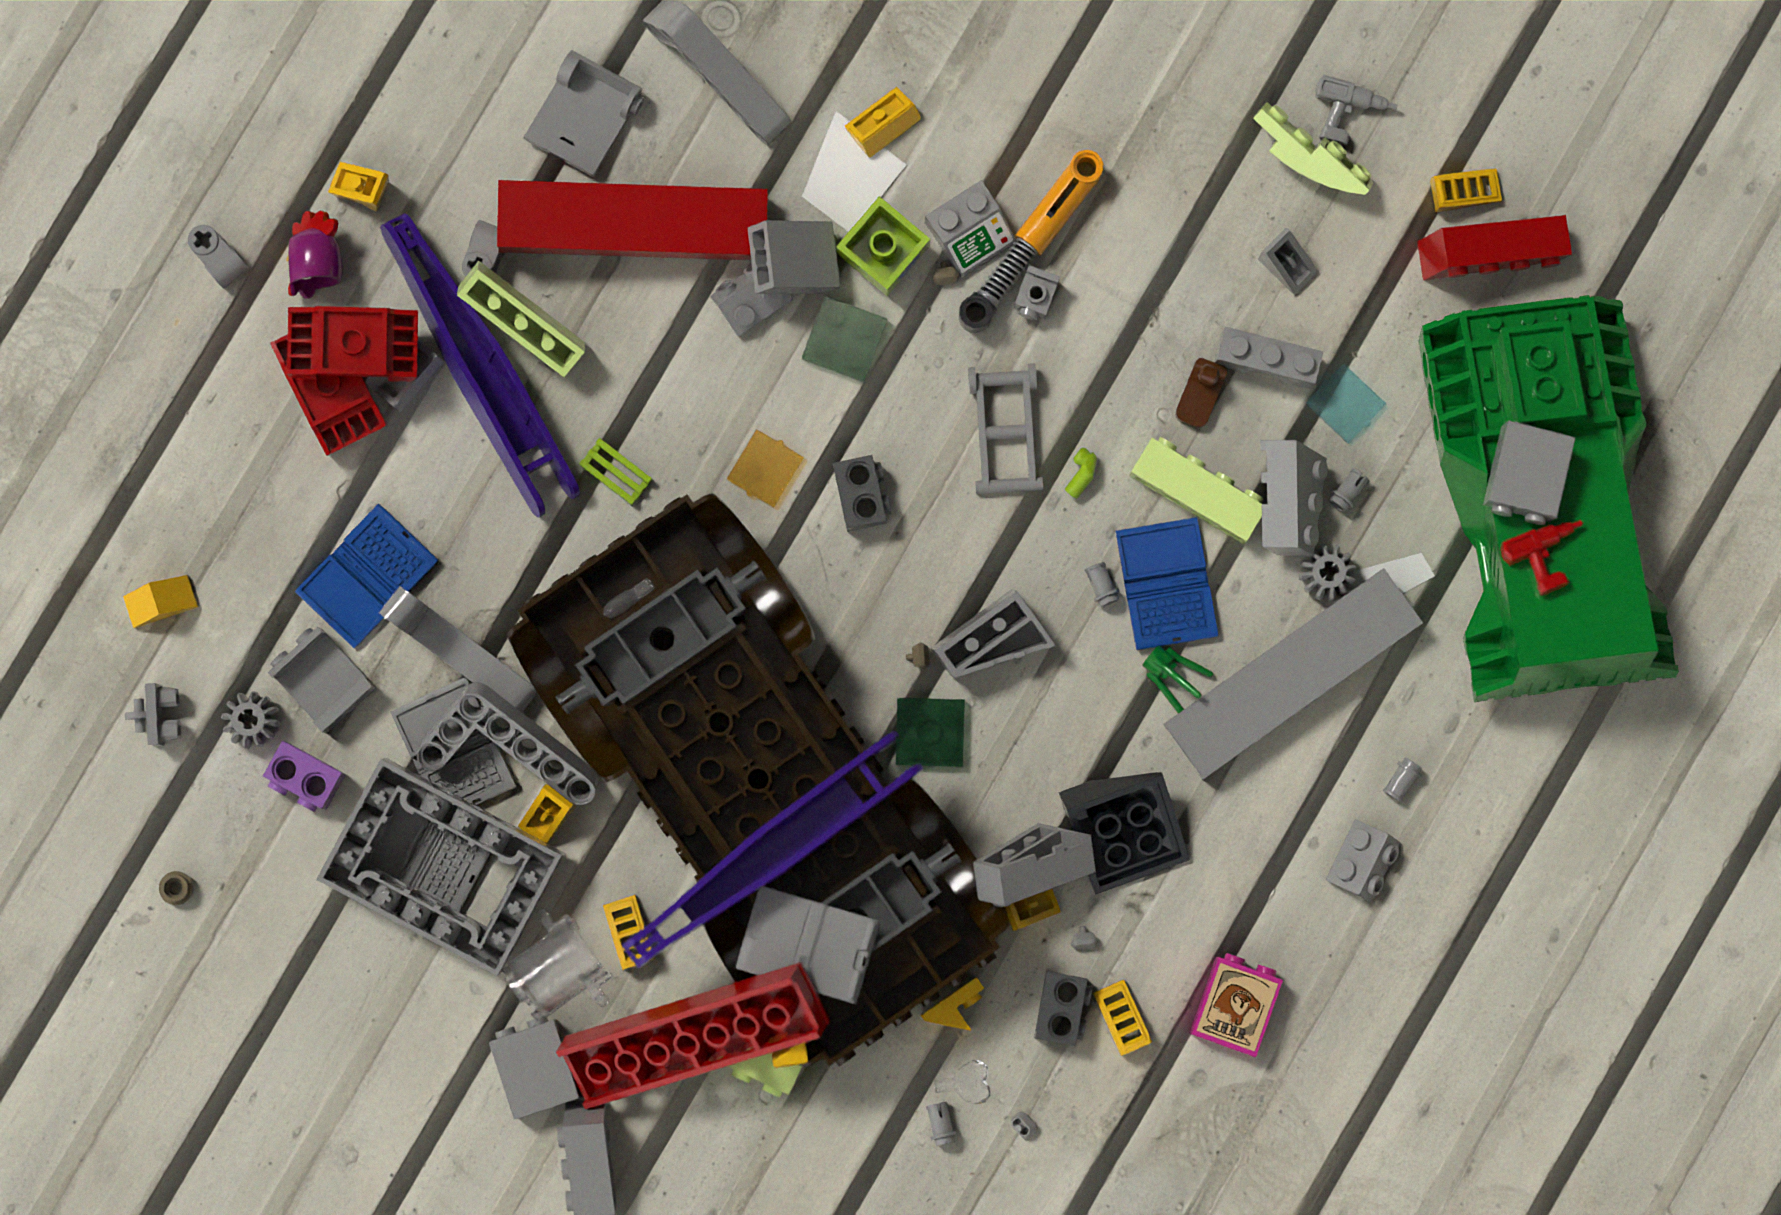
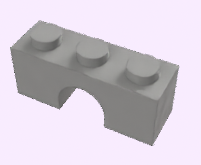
M1225 327L1221 335L1215 363L1244 373L1248 371L1266 373L1279 378L1280 382L1312 389L1316 384L1324 351Z

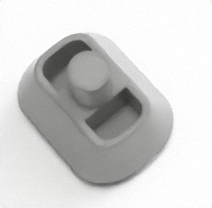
M1080 926V933L1073 935L1071 946L1075 950L1095 948L1098 940L1094 933H1087L1086 926Z
M1018 1112L1011 1120V1126L1023 1139H1029L1035 1134L1036 1124L1026 1113Z

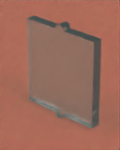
M1345 364L1328 380H1323L1321 382L1322 387L1306 402V405L1347 444L1364 427H1369L1371 425L1370 420L1386 405Z

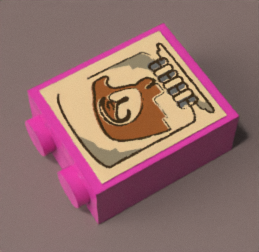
M1226 953L1224 959L1220 957L1215 958L1189 1034L1256 1057L1283 980L1275 977L1276 970L1259 964L1256 970L1243 966L1245 959Z

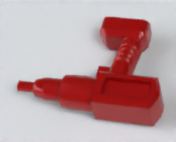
M1579 520L1574 523L1566 522L1557 526L1552 524L1508 539L1501 545V556L1509 565L1529 558L1537 581V589L1541 596L1568 585L1569 581L1565 573L1562 572L1549 575L1544 563V559L1549 557L1546 548L1559 543L1561 538L1574 532V529L1583 526V522Z

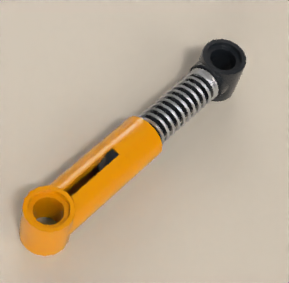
M1082 150L1073 156L1069 165L1015 234L1017 242L1013 243L1014 247H1010V252H1006L1007 256L1002 257L1003 261H999L1000 266H995L996 270H993L992 275L988 276L989 280H984L985 285H981L977 292H973L971 296L962 301L959 308V322L966 331L979 333L988 328L993 315L997 311V306L1000 304L999 299H1004L1002 295L1008 294L1006 290L1011 289V284L1015 285L1013 281L1018 280V275H1022L1021 270L1025 271L1024 266L1029 265L1027 262L1033 261L1032 256L1036 257V255L1041 256L1091 189L1099 182L1103 172V161L1096 152ZM1088 162L1094 167L1095 173L1088 177L1079 174L1077 166L1080 163ZM1074 184L1076 187L1060 208L1057 209L1055 207L1069 187ZM971 307H979L984 311L985 317L979 322H973L967 318L966 312Z

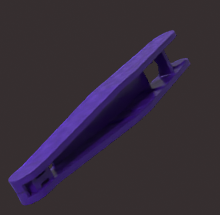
M404 213L380 225L382 236L394 256L455 382L532 513L536 517H541L546 511L544 502L528 475L548 464L566 495L571 499L580 496V490L573 474L503 349L474 308L457 296L458 286L425 242L408 214ZM413 251L430 275V278L422 280L409 252ZM538 446L544 456L523 467L518 456Z
M893 730L755 831L654 921L626 941L622 947L637 968L642 967L674 943L788 872L923 771L924 768L920 763L915 764L883 789L865 765L867 760L879 754L897 740L899 736L897 731ZM857 768L860 769L877 792L875 796L864 804L844 778ZM682 909L691 923L664 939L658 928ZM652 934L650 938L641 943V941H643L645 938ZM658 942V944H657L655 947H653L651 950H649V951L646 950L647 948H649L650 946H652L654 943ZM635 947L640 953L641 957L639 959L633 954L631 948Z

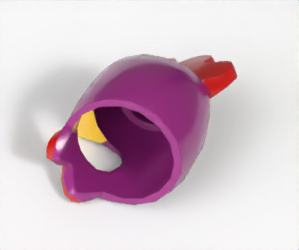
M320 210L316 214L312 211H306L302 215L301 223L295 222L292 226L293 237L289 240V250L286 261H289L290 283L288 294L294 297L299 291L303 298L309 299L313 297L316 289L332 287L341 282L343 273L342 255L339 244L334 237L339 223L338 220L329 218V214L325 211Z

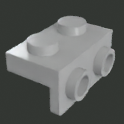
M752 263L744 269L742 275L733 281L723 282L716 288V292L710 296L738 337L793 300L790 294H755Z
M418 341L417 378L412 382H388V377H363V379L373 391L401 413L441 367L444 361Z
M1355 819L1326 880L1360 896L1366 901L1372 902L1374 897L1383 888L1384 876L1389 866L1398 857L1400 842L1390 834Z

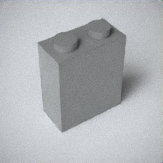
M766 220L748 227L755 294H822L840 287V270L837 264L836 237L832 221Z
M1507 421L1501 427L1483 505L1492 507L1491 512L1498 515L1512 516V513L1525 516V521L1532 524L1545 525L1546 521L1551 522L1558 514L1575 438Z
M546 1015L528 1021V1029L516 1032L513 1026L495 1032L496 1040L489 1042L514 1120L582 1097L563 1056L558 1057L556 1050L563 1042L557 1020L548 1022Z

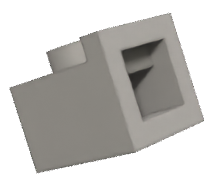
M1028 265L1014 304V308L1019 310L1018 314L1033 321H1037L1038 317L1045 319L1060 276ZM1038 288L1042 291L1043 295L1039 299H1033L1030 296V291Z

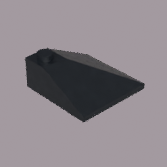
M1162 772L1093 780L1058 792L1071 830L1091 835L1096 872L1089 874L1088 877L1095 895L1190 860Z

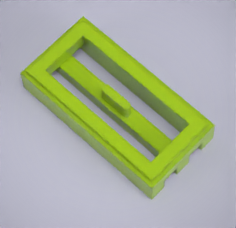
M599 438L593 448L588 451L586 457L580 461L579 465L633 506L653 479ZM603 449L643 480L641 484L638 485L599 455L598 452ZM593 459L631 487L634 493L630 496L590 465V462Z

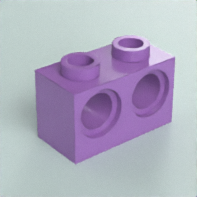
M282 741L263 777L270 780L268 787L285 796L288 791L300 797L297 803L315 812L317 807L327 810L346 774L294 745ZM292 761L296 766V773L291 779L285 780L280 774V768L284 762ZM316 777H322L326 788L321 795L314 796L309 788L310 782Z

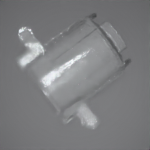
M538 909L536 918L544 925L548 934L508 962V966L501 970L508 976L505 979L521 1003L525 1001L530 1005L533 1010L531 1015L537 1021L544 1016H550L586 989L590 992L591 999L597 1005L606 1007L610 1002V998L603 992L600 986L610 980L613 975L610 971H606L577 930L580 927L576 921L570 918L567 913L555 921L554 916L547 909Z

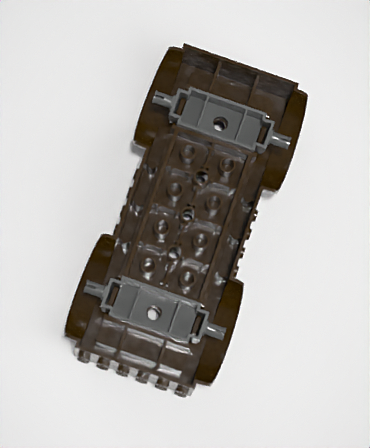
M713 493L705 495L694 502L688 494L671 501L659 514L654 517H648L639 523L634 531L610 543L607 546L608 548L599 555L591 556L579 565L580 568L569 575L565 574L551 584L552 587L542 594L538 593L524 602V606L517 610L522 620L515 624L507 633L511 647L527 677L551 715L580 755L606 782L628 772L640 790L637 792V795L647 809L652 807L659 817L656 822L666 837L671 835L678 845L675 850L685 865L690 863L696 871L697 875L694 878L697 882L755 831L863 753L864 749L861 745L865 743L854 726L849 728L842 719L846 714L836 699L829 700L822 689L827 686L816 670L810 672L798 655L815 640V636L794 594L745 525ZM660 631H667L673 637V644L667 650H659L654 645V637ZM717 715H726L730 721L728 729L721 733L713 731L711 728L712 719ZM873 756L865 762V765L884 789L888 786L880 774L884 769L876 757ZM859 768L844 777L863 804L877 794ZM760 770L766 772L769 778L767 785L762 789L752 788L750 785L751 774ZM914 779L900 787L788 872L764 886L847 912L859 911L865 917L881 921L857 1003L854 1004L817 993L830 1019V1023L827 1024L820 1038L806 1042L808 1062L806 1064H799L803 1068L814 1064L824 1058L828 1066L836 1062L840 1067L856 1056L854 1051L856 1047L862 1043L869 1047L884 1036L882 1029L891 1023L895 1027L899 1026L913 1016L910 1010L921 1003L925 1008L941 997L938 991L949 984L954 988L969 977L966 973L967 970L976 964L981 969L997 958L994 952L1000 946L995 941V938L1010 925V918L1005 906L997 907L993 903L978 900L973 864L977 858L941 808ZM758 891L703 925L710 942L734 982L757 976L735 967ZM864 957V959H863V962H862V965H863V966H865V963H866V960H867L866 957Z

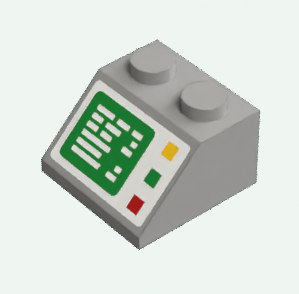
M982 180L925 216L926 226L959 273L960 278L1011 247L1014 242H1017L1000 207Z

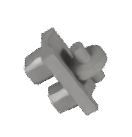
M156 683L145 684L146 711H144V699H134V712H126L125 720H135V733L145 732V720L147 719L148 745L164 746V741L181 738L180 720L163 721V708L179 707V689L161 687V685Z

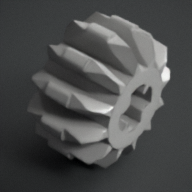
M1321 544L1319 548L1320 556L1314 550V556H1308L1312 562L1308 560L1300 562V566L1309 570V572L1300 574L1299 580L1310 579L1311 583L1304 590L1308 593L1316 587L1318 590L1315 594V599L1320 600L1326 591L1329 601H1334L1336 599L1335 589L1340 595L1345 596L1348 591L1343 583L1347 585L1355 584L1356 580L1346 575V573H1352L1357 568L1356 565L1345 566L1344 562L1351 558L1350 553L1344 554L1341 558L1338 557L1340 546L1335 545L1331 554H1329L1326 544ZM1325 564L1330 565L1329 569L1333 567L1336 572L1330 578V581H1326V576L1322 578L1319 573L1325 568Z
M252 691L248 701L244 693L237 694V699L240 705L232 701L226 703L233 712L232 715L228 713L222 714V719L231 721V724L226 725L223 731L224 733L235 731L231 737V742L237 744L243 738V747L246 749H250L253 739L258 747H263V734L269 739L275 737V734L268 730L269 726H280V721L270 719V716L277 714L279 710L277 707L266 709L271 701L268 696H264L259 701L258 692ZM250 711H252L253 716L258 717L257 724H251L253 727L249 729V724L244 723L245 715L250 716Z

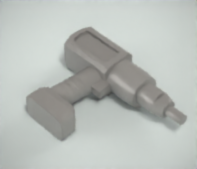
M1323 75L1316 85V98L1334 103L1321 130L1319 139L1327 138L1330 142L1334 140L1340 145L1347 146L1350 135L1346 130L1338 128L1344 112L1350 114L1352 106L1364 109L1372 107L1376 109L1389 108L1397 110L1398 105L1388 102V99L1373 94V91L1355 86V83Z

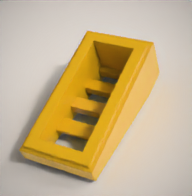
M1496 168L1433 176L1430 179L1436 212L1502 202ZM1483 178L1489 179L1491 195L1485 196ZM1471 180L1476 182L1478 197H1472ZM1458 182H1463L1465 198L1460 199ZM1446 184L1451 186L1453 200H1447Z
M632 895L603 905L622 970L636 965L630 957L626 956L621 938L638 933L645 928L636 896ZM628 907L632 908L633 913L614 918L613 912ZM635 919L637 926L618 931L617 925ZM649 936L645 938L643 941H641V943L646 941L649 938ZM650 946V947L647 948L646 950H647V951L651 950V949H652V946ZM640 953L635 955L637 959L641 957Z
M1124 979L1093 993L1121 1056L1152 1043ZM1122 992L1124 998L1109 1005L1105 1004L1104 999ZM1126 1004L1128 1005L1129 1011L1113 1018L1111 1017L1109 1012ZM1133 1017L1134 1024L1117 1030L1115 1024ZM1139 1030L1141 1036L1123 1043L1121 1037Z

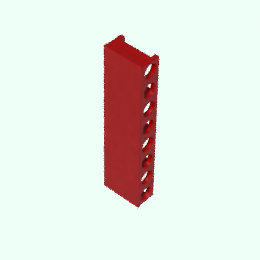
M498 180L497 248L499 253L751 260L748 227L767 220L768 189Z
M802 962L567 1035L556 1050L558 1057L563 1056L585 1099L582 1104L585 1109H589L821 1037L827 1024L830 1023V1019Z

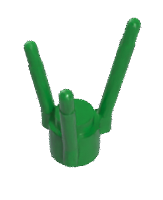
M1159 645L1147 657L1142 666L1149 671L1146 676L1157 685L1179 714L1184 708L1161 678L1166 680L1170 676L1196 698L1199 699L1202 695L1175 671L1178 665L1174 661L1209 678L1213 676V672L1179 655L1172 648L1169 647L1167 650H1164Z

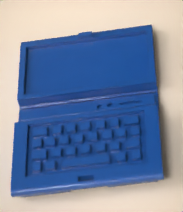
M378 503L345 537L344 542L294 592L355 649L385 618L379 612L397 588L401 586L410 592L439 560ZM404 531L409 535L408 538L403 534Z
M1197 517L1115 531L1136 650L1219 637ZM1177 638H1180V639H1181L1180 641H1174V642H1173V639H1177Z

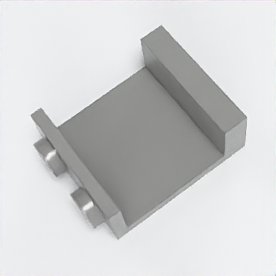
M317 627L313 631L311 628H308L296 639L298 645L291 652L283 651L271 662L273 668L268 674L276 679L307 712L319 730L327 734L367 698L376 687L323 629Z

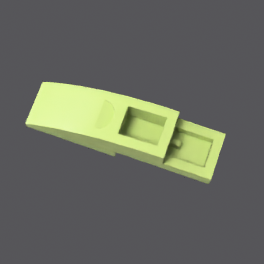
M1268 102L1254 116L1253 119L1276 139L1269 151L1298 173L1325 186L1349 193L1366 195L1371 189L1374 182L1370 179L1372 177L1370 172L1360 163L1355 165L1346 157V150L1334 140L1330 142L1327 138H1324L1315 146L1312 143L1313 138L1307 131L1300 127L1296 129L1288 121L1289 117L1282 108L1277 105L1272 107Z

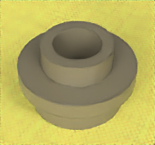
M170 872L160 881V896L168 904H184L193 894V882L183 872ZM175 882H179L182 885V892L178 895L173 894L171 891V886Z

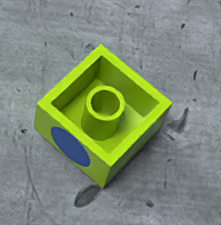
M879 196L836 246V254L888 296L930 247L931 239Z

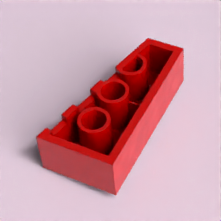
M1566 215L1445 227L1417 241L1423 281L1445 277L1457 278L1473 273L1486 275L1510 268V271H1521L1531 268L1530 265L1541 264V268L1556 267L1561 265L1562 259L1572 255Z

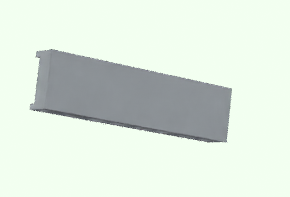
M1383 568L1163 725L1197 770L1201 779H1204L1419 627L1423 622Z

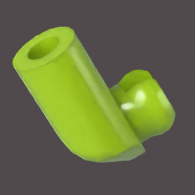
M1081 448L1074 456L1073 461L1080 465L1081 468L1065 487V491L1076 499L1079 498L1093 480L1097 464V457L1094 452L1091 454L1086 448Z

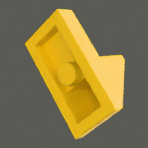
M339 162L328 193L342 199L358 202L377 212L389 183V175L381 171Z
M975 977L920 1016L925 1022L972 1031L957 1007L962 1004L967 1009L982 998L979 992L985 988L978 978Z

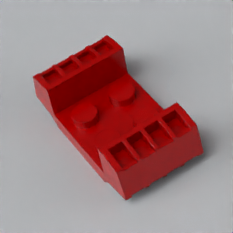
M337 306L288 307L287 375L292 379L317 380V375L388 377V382H412L417 378L418 310Z
M288 334L270 342L280 366L326 456L388 425L363 377L317 375V380L292 379L287 375Z

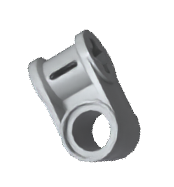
M478 220L468 250L462 262V271L465 277L478 261L496 273L499 263L505 254L498 252L497 226L482 220Z
M198 225L189 232L188 245L223 289L249 269V266L239 254L210 226ZM203 235L210 238L211 246L207 249L201 246L200 238Z

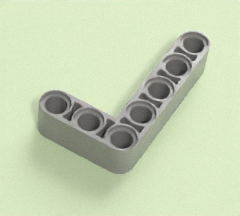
M662 0L642 20L643 25L655 38L664 44L676 48L764 144L769 145L791 123L786 113L686 5L674 0Z
M401 586L397 588L379 612L388 621L413 637L472 683L479 682L489 686L519 711L523 712L537 694L532 684Z
M479 682L472 683L463 690L426 734L417 751L418 763L424 769L430 771L439 770L476 728L567 800L576 805H585L591 802L599 785L598 774L585 761L489 686ZM477 697L483 702L484 706L474 707L469 703L468 698ZM504 718L509 722L510 727L501 728L495 723L494 719ZM451 721L457 722L462 726L463 730L459 732L453 731L447 723ZM531 739L536 743L537 747L533 749L527 748L522 744L521 740ZM435 746L439 748L442 755H432L427 747ZM558 760L564 768L554 769L548 764V761ZM579 780L585 781L590 786V789L581 790L577 788L574 782Z

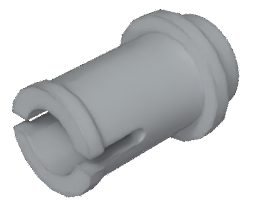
M1353 468L1337 491L1332 490L1330 493L1332 496L1329 499L1331 505L1343 513L1347 509H1352L1354 507L1352 502L1370 482L1368 477L1364 476L1361 478L1363 473Z
M1105 562L1085 569V573H1087L1096 595L1094 601L1099 602L1100 607L1118 601L1117 594L1120 592L1119 589L1114 588Z
M1406 757L1402 763L1398 761L1399 767L1386 788L1383 789L1385 793L1399 802H1402L1403 797L1416 777L1420 778L1422 776L1419 774L1422 767Z
M947 1102L926 1106L934 1135L931 1137V1140L935 1141L936 1146L956 1142L954 1135H957V1131L952 1129Z

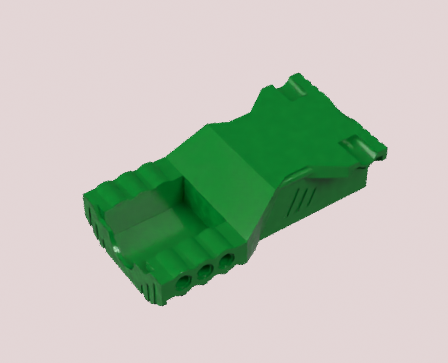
M1586 295L1574 299L1569 297L1480 308L1476 311H1472V309L1463 310L1457 314L1447 315L1442 320H1435L1422 325L1418 343L1439 462L1463 532L1476 548L1483 586V593L1463 636L1465 654L1470 664L1471 688L1474 702L1488 701V699L1493 698L1494 700L1504 699L1509 696L1511 698L1521 697L1525 694H1528V696L1581 687L1619 685L1623 682L1656 680V678H1676L1679 668L1678 665H1675L1673 637L1669 631L1666 618L1668 614L1667 607L1645 584L1628 496L1639 444L1647 425L1642 413L1641 395L1636 382L1635 364L1630 351L1629 333L1623 315V302L1611 298L1608 300L1597 295ZM1507 421L1575 438L1557 517L1551 522L1546 521L1545 525L1529 523L1525 521V516L1512 513V516L1498 515L1491 512L1492 507L1483 505L1501 427ZM1579 520L1583 522V526L1574 529L1573 533L1561 538L1559 543L1546 548L1549 557L1544 559V563L1549 575L1562 572L1565 573L1569 581L1568 585L1541 596L1537 589V581L1529 558L1509 565L1501 556V545L1508 539L1552 524L1557 526L1566 522L1574 523Z

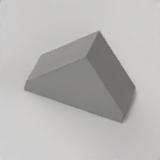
M1287 228L1262 251L1258 258L1294 295L1318 273V270L1301 245Z

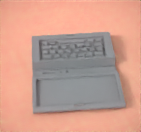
M464 677L390 712L419 775L474 804L473 801L481 799V801L474 804L477 806L516 788L514 779L499 746L475 728L441 769L435 771L426 770L417 760V751L426 734L463 690L470 685L468 679ZM476 697L468 698L472 706L480 707ZM451 721L447 723L453 731L459 732L463 730L462 726L457 722ZM435 746L427 747L432 755H442L439 748Z
M399 804L368 863L460 912L491 852L479 846L472 847L468 845V840L449 830L442 831L438 829V824L419 814L412 815ZM473 875H474L475 878H474L473 882L470 883V881H471V879H472V877H473Z
M763 887L758 890L735 968L761 975L802 962L817 993L856 1004L881 921ZM864 957L867 958L865 966L862 965Z

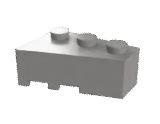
M1260 440L1261 451H1267V472H1261V483H1267V504H1262V547L1276 555L1314 556L1315 545L1319 540V514L1324 504L1322 496L1323 484L1328 474L1327 458L1297 440Z
M1011 589L931 647V650L949 675L956 678L1056 645L1016 590Z
M1041 823L1034 825L973 862L978 900L993 903L997 907L1011 905L1014 902L1096 872L1091 835Z
M584 1100L566 1102L563 1126L557 1127L559 1148L565 1147L566 1159H561L563 1180L569 1179L571 1191L565 1192L567 1211H573L574 1215H616L617 1201L613 1162L611 1163L609 1149L610 1133L607 1130L605 1117L607 1103L585 1109L582 1104Z

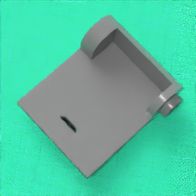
M571 50L559 68L556 84L530 125L524 140L594 177L631 113L636 115L639 112L645 97L641 95L642 88Z

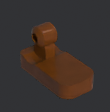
M1205 358L1196 360L1175 411L1176 419L1179 422L1196 429L1206 425L1227 375V369L1224 366Z

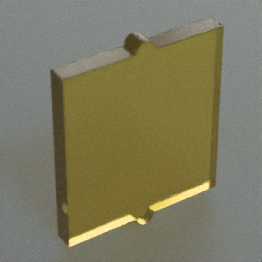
M756 429L728 475L727 480L745 490L748 497L755 496L774 508L804 457L784 446L782 440L776 441Z

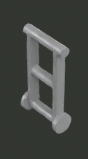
M1035 363L1028 364L1027 371L980 374L975 373V367H969V393L976 394L982 474V481H975L976 494L1043 490V478L1036 477L1030 394V390H1037ZM1023 384L1025 424L986 427L983 387ZM1026 438L1029 478L989 480L986 440Z

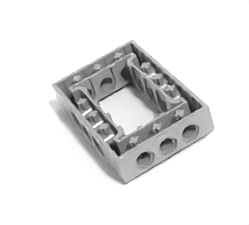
M382 758L316 880L498 976L507 963L565 853L387 758ZM399 804L412 815L419 814L438 824V829L442 831L449 830L468 840V845L472 847L479 846L499 857L498 861L508 865L514 864L519 867L512 880L507 884V890L498 907L491 914L488 926L477 922L368 863Z

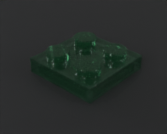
M825 296L801 358L807 362L865 382L888 319Z
M897 698L896 731L899 736L896 740V766H913L920 763L922 766L963 767L965 699Z

